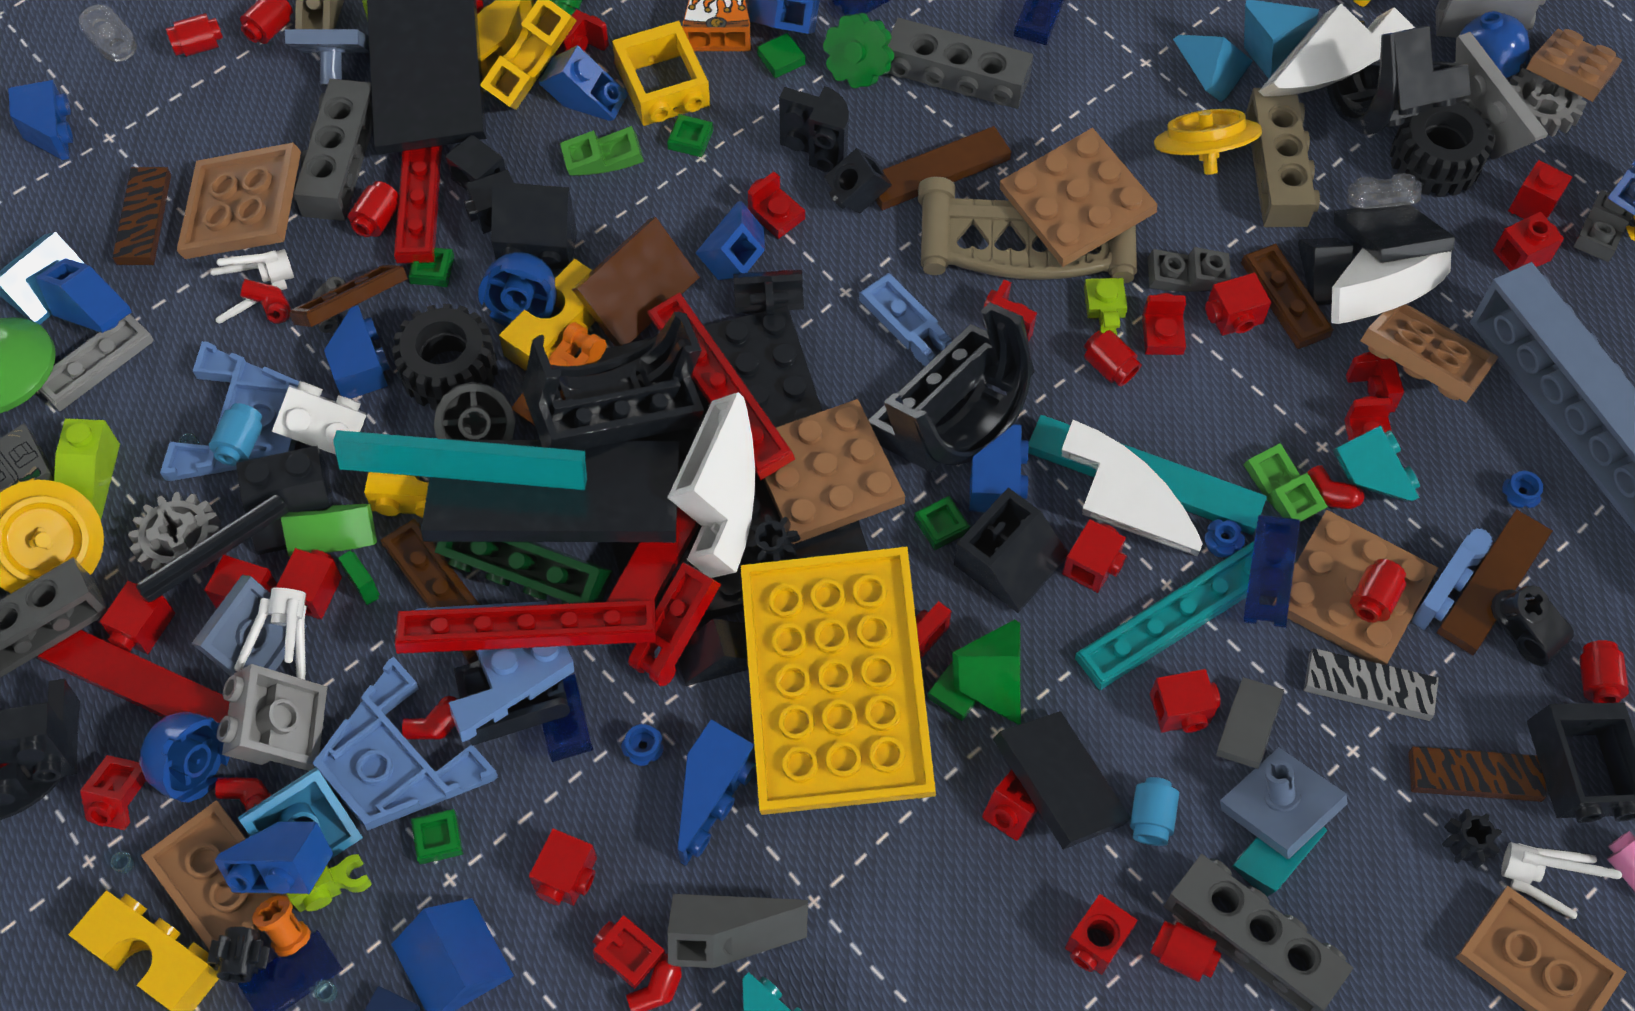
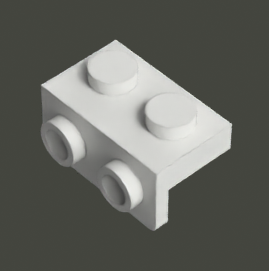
M299 381L298 387L289 385L272 432L310 446H318L319 449L336 455L333 439L337 430L361 431L366 418V413L359 410L361 403L338 395L336 401L321 396L323 389L306 382Z

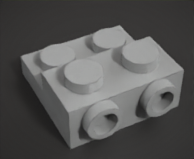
M250 664L234 673V675L228 678L223 689V698L230 701L228 716L221 720L217 730L218 741L224 742L222 755L259 765L273 761L307 771L314 769L313 761L320 753L327 686L254 664Z

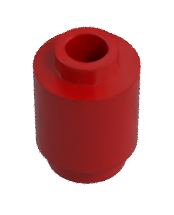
M258 0L240 17L241 30L250 41L267 44L290 22L293 9L287 0Z
M207 13L173 22L174 26L166 28L176 56L185 54L188 57L218 48L217 40L223 39L217 19H209Z
M375 181L372 185L367 186L348 213L352 229L363 237L380 236L398 209V192L392 186L382 181Z
M1100 330L1097 331L1084 345V348L1087 350L1084 359L1110 383L1115 382L1120 387L1128 383L1142 366L1137 360L1138 355L1112 330L1104 333Z
M1377 559L1374 564L1366 568L1350 599V604L1359 618L1371 623L1387 621L1390 618L1406 587V572L1399 564L1388 559Z
M1598 640L1587 643L1579 657L1584 697L1594 703H1620L1621 699L1629 694L1623 652L1612 641Z
M1164 920L1150 951V954L1160 958L1158 963L1196 982L1200 981L1202 975L1209 978L1212 977L1222 953L1214 950L1217 943L1216 940L1178 921L1174 925Z

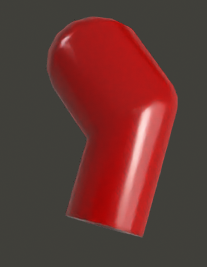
M244 279L240 297L260 302L268 320L274 324H280L289 319L291 307L279 287Z
M1323 465L1315 466L1307 472L1328 507L1353 509L1363 503L1365 497L1360 487L1350 483L1332 481Z
M445 696L426 718H404L402 735L407 740H440L445 738L455 726L449 702L458 699L454 696Z
M218 777L215 785L217 799H239L247 811L272 796L258 778Z
M664 954L654 966L647 987L625 994L631 1011H649L668 1004L674 998L682 977L681 967L668 964V954Z

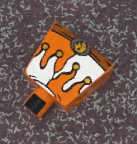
M745 0L688 1L682 28L693 51H751L750 21Z

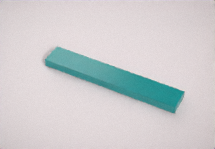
M1040 415L1029 441L1028 453L1095 477L1097 469L1062 457L1061 449L1071 425ZM1124 445L1142 459L1168 485L1187 512L1212 521L1218 519L1223 522L1231 520L1241 527L1242 532L1250 535L1254 534L1267 499L1266 495Z
M337 430L333 439L339 469L577 490H585L587 482L585 451L342 430Z
M1269 531L1076 653L1075 660L1100 691L1292 569L1297 561L1272 531Z

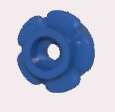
M1519 471L1513 474L1511 479L1504 481L1502 491L1507 495V501L1512 506L1517 508H1523L1524 506L1534 508L1541 502L1540 495L1543 492V483L1536 474L1529 471ZM1519 489L1523 490L1526 494L1520 493Z
M1218 519L1211 522L1207 527L1208 533L1204 536L1208 550L1213 555L1221 558L1233 555L1237 550H1241L1245 544V536L1241 534V527L1231 520L1223 522ZM1226 534L1228 539H1223L1221 535Z
M646 724L636 725L627 732L625 739H623L621 745L624 756L630 758L632 764L646 766L649 764V761H657L662 756L664 746L661 744L663 737L654 727ZM643 742L647 744L645 749L639 748V745Z

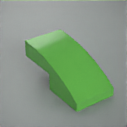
M632 126L598 138L593 130L560 143L569 175L606 173L644 162L637 134Z
M1281 443L1250 458L1243 464L1263 495L1267 496L1270 504L1291 526L1328 507L1308 473L1300 476Z
M371 504L332 505L325 511L288 512L281 517L288 556L292 555L295 548L307 552L315 549L330 553L362 548L377 543Z

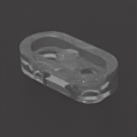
M93 5L86 8L80 14L79 24L85 36L107 60L120 62L134 55L137 50V42L131 30L110 7L106 5Z
M1405 173L1395 174L1392 176V179L1378 180L1373 177H1361L1355 183L1348 186L1347 203L1353 207L1364 209L1415 204L1421 200L1422 183L1415 180V176Z

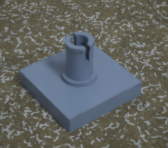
M285 29L286 45L303 53H320L319 82L322 86H327L330 78L342 80V54H370L369 36L358 29Z
M242 575L191 644L230 676L234 675L237 672L234 669L235 664L258 614L260 599H270L271 593L251 576ZM271 615L267 616L244 668L254 664L276 671L284 660L286 626L270 623Z
M1280 747L1260 764L1259 769L1255 768L1220 800L1222 812L1286 859H1290L1348 804L1345 792Z

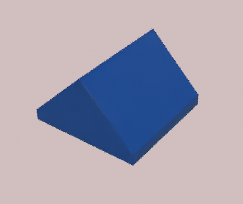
M472 898L424 908L391 944L425 1011H455L514 977Z

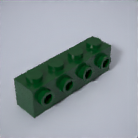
M438 542L435 553L449 557L450 561L448 564L468 572H472L474 567L487 572L485 578L505 586H509L510 582L513 581L524 586L523 593L542 600H546L547 596L550 595L561 599V604L602 602L613 573L610 569L537 542Z

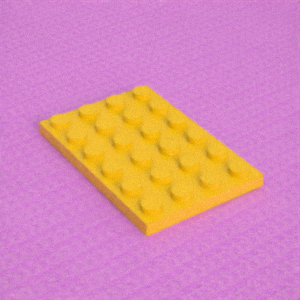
M908 547L741 565L759 811L761 815L935 797L936 790Z

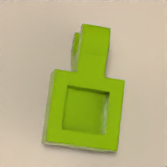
M1123 278L1086 279L1084 294L1087 318H1099L1100 331L1102 333L1112 330L1117 335L1116 328H1120V318H1125L1127 313Z
M354 854L346 857L334 867L328 868L326 866L310 894L287 893V895L299 912L304 910L316 911L330 904L333 897L342 893L341 889L358 893L368 889L372 883L367 875L361 876L358 879H350L352 870L364 865L359 854Z

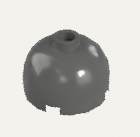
M470 382L457 385L443 396L436 408L434 429L437 439L512 440L515 418L512 406L502 392L489 384Z

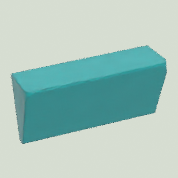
M1325 827L1321 828L1290 859H1286L1256 837L1231 867L1267 897L1275 893L1327 832V829Z

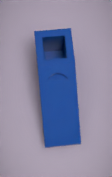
M712 719L687 754L678 841L680 863L684 866L688 864L693 855L698 858L704 852L711 839V834L708 833L717 819L723 821L727 817L735 802V798L732 797L740 784L746 786L756 772L754 744Z

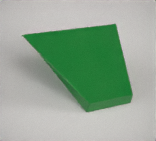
M1014 619L952 652L953 679L955 689L1020 725L1021 624Z

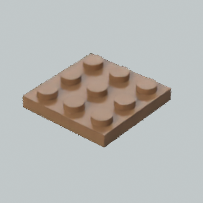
M1094 128L1087 130L1000 180V190L1062 267L1157 213L1158 204Z
M294 142L196 161L177 252L184 259L284 242L301 155L300 149Z
M1407 304L1383 312L1368 327L1360 340L1368 345V350L1375 356L1382 359H1392L1402 365L1403 370L1413 378L1426 379L1438 386V390L1444 396L1452 400L1461 399L1466 403L1499 358L1497 355Z
M858 399L776 427L792 450L795 460L767 476L763 481L780 519L784 517L789 519L791 525L788 531H798L801 537L799 541L793 542V544L905 504V494Z
M1326 510L1270 609L1366 661L1387 665L1438 567ZM1377 559H1388L1399 564L1405 570L1406 587L1387 621H1378L1376 623L1364 621L1356 615L1355 610L1350 604V599L1366 568L1374 564Z

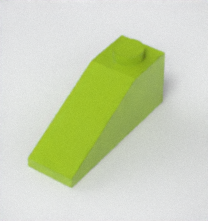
M65 418L55 455L54 481L68 485L84 495L94 506L101 520L120 443L105 420Z

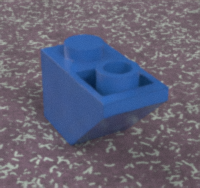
M749 0L747 10L749 21L773 28L810 34L815 32L820 0Z
M578 45L554 56L538 82L564 107L608 121L615 119L628 95V92Z
M53 80L8 88L10 117L22 138L61 160L70 159L68 143H73V134L69 123L66 121V116L71 115L70 104L66 94L59 93Z
M738 201L695 253L718 280L733 278V274L747 273L765 251L764 228L742 201Z
M64 258L35 277L52 315L60 319L103 333L115 328L120 320L132 313L129 305L89 265Z
M358 305L349 309L324 349L341 396L349 399L387 387L383 372L390 369L383 348L374 349L372 341L379 339L372 318L363 319Z
M1013 424L973 456L969 483V511L986 512L1007 488H1010L1022 498L1027 499L1028 475H1021V464H1027L1029 443L1027 440H1021L1022 425Z
M277 822L219 853L214 861L233 893L310 894L333 856V852L317 822Z

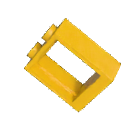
M679 20L612 40L616 68L643 126L655 122H663L679 114L695 112L710 106L709 82ZM681 56L692 80L646 94L635 70Z

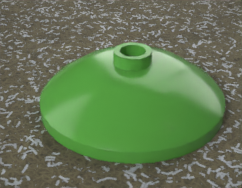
M17 317L0 319V413L9 411L30 399L47 381L55 363L56 351L52 338L41 325L29 319Z

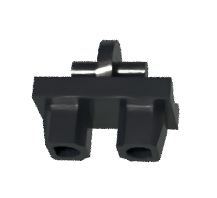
M802 270L733 274L736 314L766 311L767 315H774V309L788 306L789 310L804 309Z

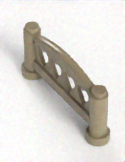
M929 177L919 183L918 202L922 205L921 265L923 271L929 275L943 274L948 265H955L993 276L1029 280L1064 279L1109 272L1111 278H1123L1125 284L1133 281L1134 275L1137 273L1136 225L1100 245V252L1098 254L1087 253L1062 267L1048 249L1044 252H1037L1032 248V244L1038 236L1010 201L955 198V184L944 177ZM971 225H975L988 243V247L977 249L971 246L968 249H963L958 246L957 242ZM1011 226L1026 248L1022 251H1015L1012 248L999 250L994 244L1007 227Z

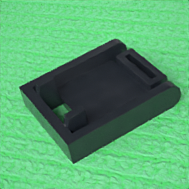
M480 661L454 668L459 699L491 689ZM563 680L532 700H529L527 697L508 708V715L496 723L490 720L477 728V735L470 739L471 745L480 744L567 716L570 713Z

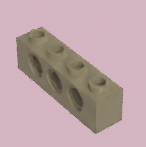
M1253 88L1246 109L1247 120L1257 122L1262 127L1261 136L1251 142L1263 226L1308 227L1313 212H1317L1319 209L1320 194L1313 187L1315 165L1314 161L1308 158L1310 136L1309 132L1303 129L1305 117L1304 103L1299 102L1298 94L1263 96L1258 92L1261 88Z

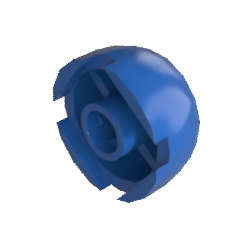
M1496 11L1487 12L1467 23L1459 34L1471 32L1505 78L1518 73L1520 65L1524 62L1528 64L1530 61L1528 31L1517 18Z
M522 252L509 253L492 262L478 287L481 305L483 306V303H485L486 307L491 311L489 316L495 322L506 327L524 309L535 317L549 318L557 300L555 277L550 267L542 259Z
M186 711L162 718L146 735L140 750L139 764L146 781L164 796L181 802L189 803L205 796L216 785L218 778L214 776L220 764L227 766L230 759L229 756L222 755L224 742L217 739V730L220 723L209 716Z

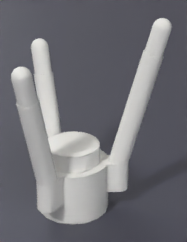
M285 249L263 254L220 258L216 263L222 267L210 270V274L215 276L259 269L263 283L271 281V285L277 286L281 290L288 289L285 280L294 278ZM245 299L216 317V322L221 324L258 301Z
M272 588L270 599H260L258 614L234 667L235 671L238 672L244 668L267 616L271 615L270 623L286 626L285 662L291 663L293 661L295 647L296 676L305 680V614L307 608L305 606V592L289 588Z
M1510 842L1507 846L1501 869L1503 877L1512 879L1510 888L1530 895L1570 919L1577 918L1576 911L1530 885L1532 881H1542L1546 866L1613 879H1620L1622 877V873L1619 870L1592 865L1597 862L1595 855L1535 848Z

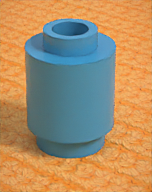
M241 403L232 404L230 409L224 411L209 443V448L214 453L215 459L230 466H235L236 463L249 459L263 428L261 424L262 415L259 411Z
M1150 777L1146 779L1145 783L1136 785L1130 828L1134 830L1133 839L1146 845L1165 846L1168 844L1169 836L1174 834L1179 791L1172 787L1170 781L1163 778Z

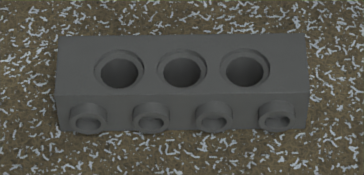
M897 18L891 32V41L888 44V47L895 54L890 71L888 72L889 74L925 83L932 87L958 92L965 96L987 100L998 105L1019 108L1030 79L1034 54Z
M330 78L326 92L321 93L319 97V114L317 120L313 121L310 126V143L308 149L303 150L301 155V172L299 178L296 179L292 198L293 201L297 202L302 217L346 221L373 129L372 87L370 82Z
M74 557L0 600V678L100 619L108 610L94 578Z
M1201 853L1170 894L1163 907L1192 929L1216 940V947L1299 1011H1324L1354 969V967L1346 962L1344 954L1333 945L1320 943L1308 934L1306 926L1294 916L1289 914L1283 915L1269 904V899L1260 890L1252 886L1246 887L1232 877L1231 870L1224 863L1214 858L1208 859ZM1222 897L1227 900L1231 905L1232 912L1223 913L1217 910L1212 903V898ZM1250 925L1263 927L1268 933L1269 941L1262 942L1255 939L1250 932ZM1288 953L1300 955L1306 962L1307 971L1295 969L1288 960Z

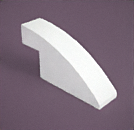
M1340 3L1323 14L1258 92L1263 96L1294 95L1320 89L1343 80L1380 59L1382 34L1394 33L1415 27L1394 7L1376 17L1371 25L1366 28Z
M1362 248L1332 287L1331 323L1341 324L1375 316L1405 305L1428 293L1450 273L1452 250L1450 252L1381 263L1367 250Z
M739 392L711 402L667 497L702 526L687 560L710 578L737 572L746 547L752 520L755 495L753 438L744 397Z
M1073 420L1061 449L1062 457L1097 469L1083 506L1082 515L1198 556L1203 543L1183 505L1168 485L1142 459L1124 445L1094 428Z

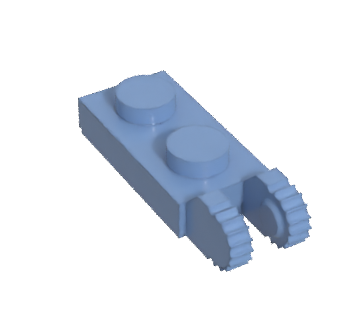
M887 273L859 292V301L908 350L911 349L915 358L922 365L927 366L936 356L923 341L924 338L929 336L932 344L940 352L952 342L949 335L938 325V320L890 273Z
M1482 528L1472 529L1412 617L1413 624L1425 630L1433 618L1439 621L1443 620L1455 602L1448 595L1453 588L1461 592L1474 572L1472 570H1475L1491 547L1493 541L1491 540L1492 536H1490V533Z

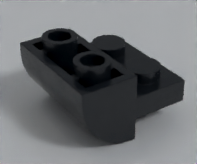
M824 86L819 97L784 87L779 97L780 145L794 151L809 153V166L823 172H830L848 155L849 110L845 100L839 93Z

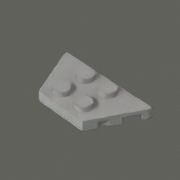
M1468 32L1459 35L1456 39L1455 63L1469 65L1471 95L1456 98V102L1461 103L1464 101L1469 103L1468 107L1471 109L1477 108L1482 112L1481 118L1489 120L1491 124L1489 129L1494 131L1495 136L1492 141L1494 146L1490 153L1492 160L1546 138L1548 135L1547 131L1472 33Z

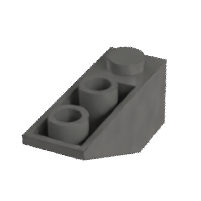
M673 894L668 926V964L679 967L715 968L807 938L808 900Z

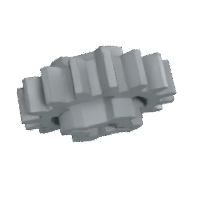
M1524 68L1520 70L1518 76L1513 75L1509 82L1551 137L1556 135L1558 129L1567 133L1572 125L1576 126L1587 103L1582 100V96Z
M175 492L172 501L169 502L161 495L158 497L157 507L153 508L147 504L144 505L143 509L147 515L144 518L134 517L132 520L138 530L128 533L129 538L133 542L130 550L145 571L152 569L155 572L219 531V526L222 523L206 500L200 503L195 494H191L184 501L180 493Z

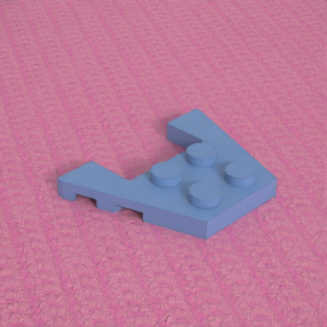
M202 341L193 368L194 375L197 379L230 383L218 424L224 411L230 409L232 404L235 403L251 406L262 415L261 424L263 428L248 460L294 451L297 440L274 433L272 429L289 385L298 387L299 381L265 366L263 369L246 362L244 357L234 353L229 355L218 350L215 345ZM170 442L160 474L165 481H174L237 470V466H230L215 459L214 453L210 450L209 446Z
M539 601V602H522V603H504V604H487V605H469V606L419 608V609H416V610L458 609V608H481V607H503V606H526V605H548V604H547V601ZM567 646L475 650L491 689L449 702L451 715L461 741L465 742L476 736V729L488 721L492 720L496 723L507 716V709L527 697L529 700H532L574 672V664Z
M394 656L384 665V672L374 686L370 685L362 695V702L349 720L345 719L313 761L314 768H318L331 789L367 831L493 782L498 778L496 770L472 745L468 746L438 771H434L386 717L389 711L419 690L417 682Z

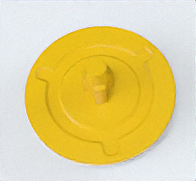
M1210 109L1196 111L1171 120L1167 124L1168 130L1155 138L1154 146L1158 151L1167 154L1199 155V161H1203L1204 174L1212 175L1218 173L1217 158L1220 157L1219 152L1235 149L1255 141L1261 136L1262 127L1257 122L1246 120L1245 113L1239 110Z
M28 480L14 484L0 492V587L12 594L73 557L90 575L94 572L103 552L104 533L97 511L84 495L68 485L51 480Z

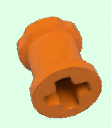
M277 895L265 900L256 908L252 916L254 926L258 930L266 932L271 939V948L280 957L296 953L307 944L311 935L308 926L303 921H298L293 914V905L289 898L284 895Z

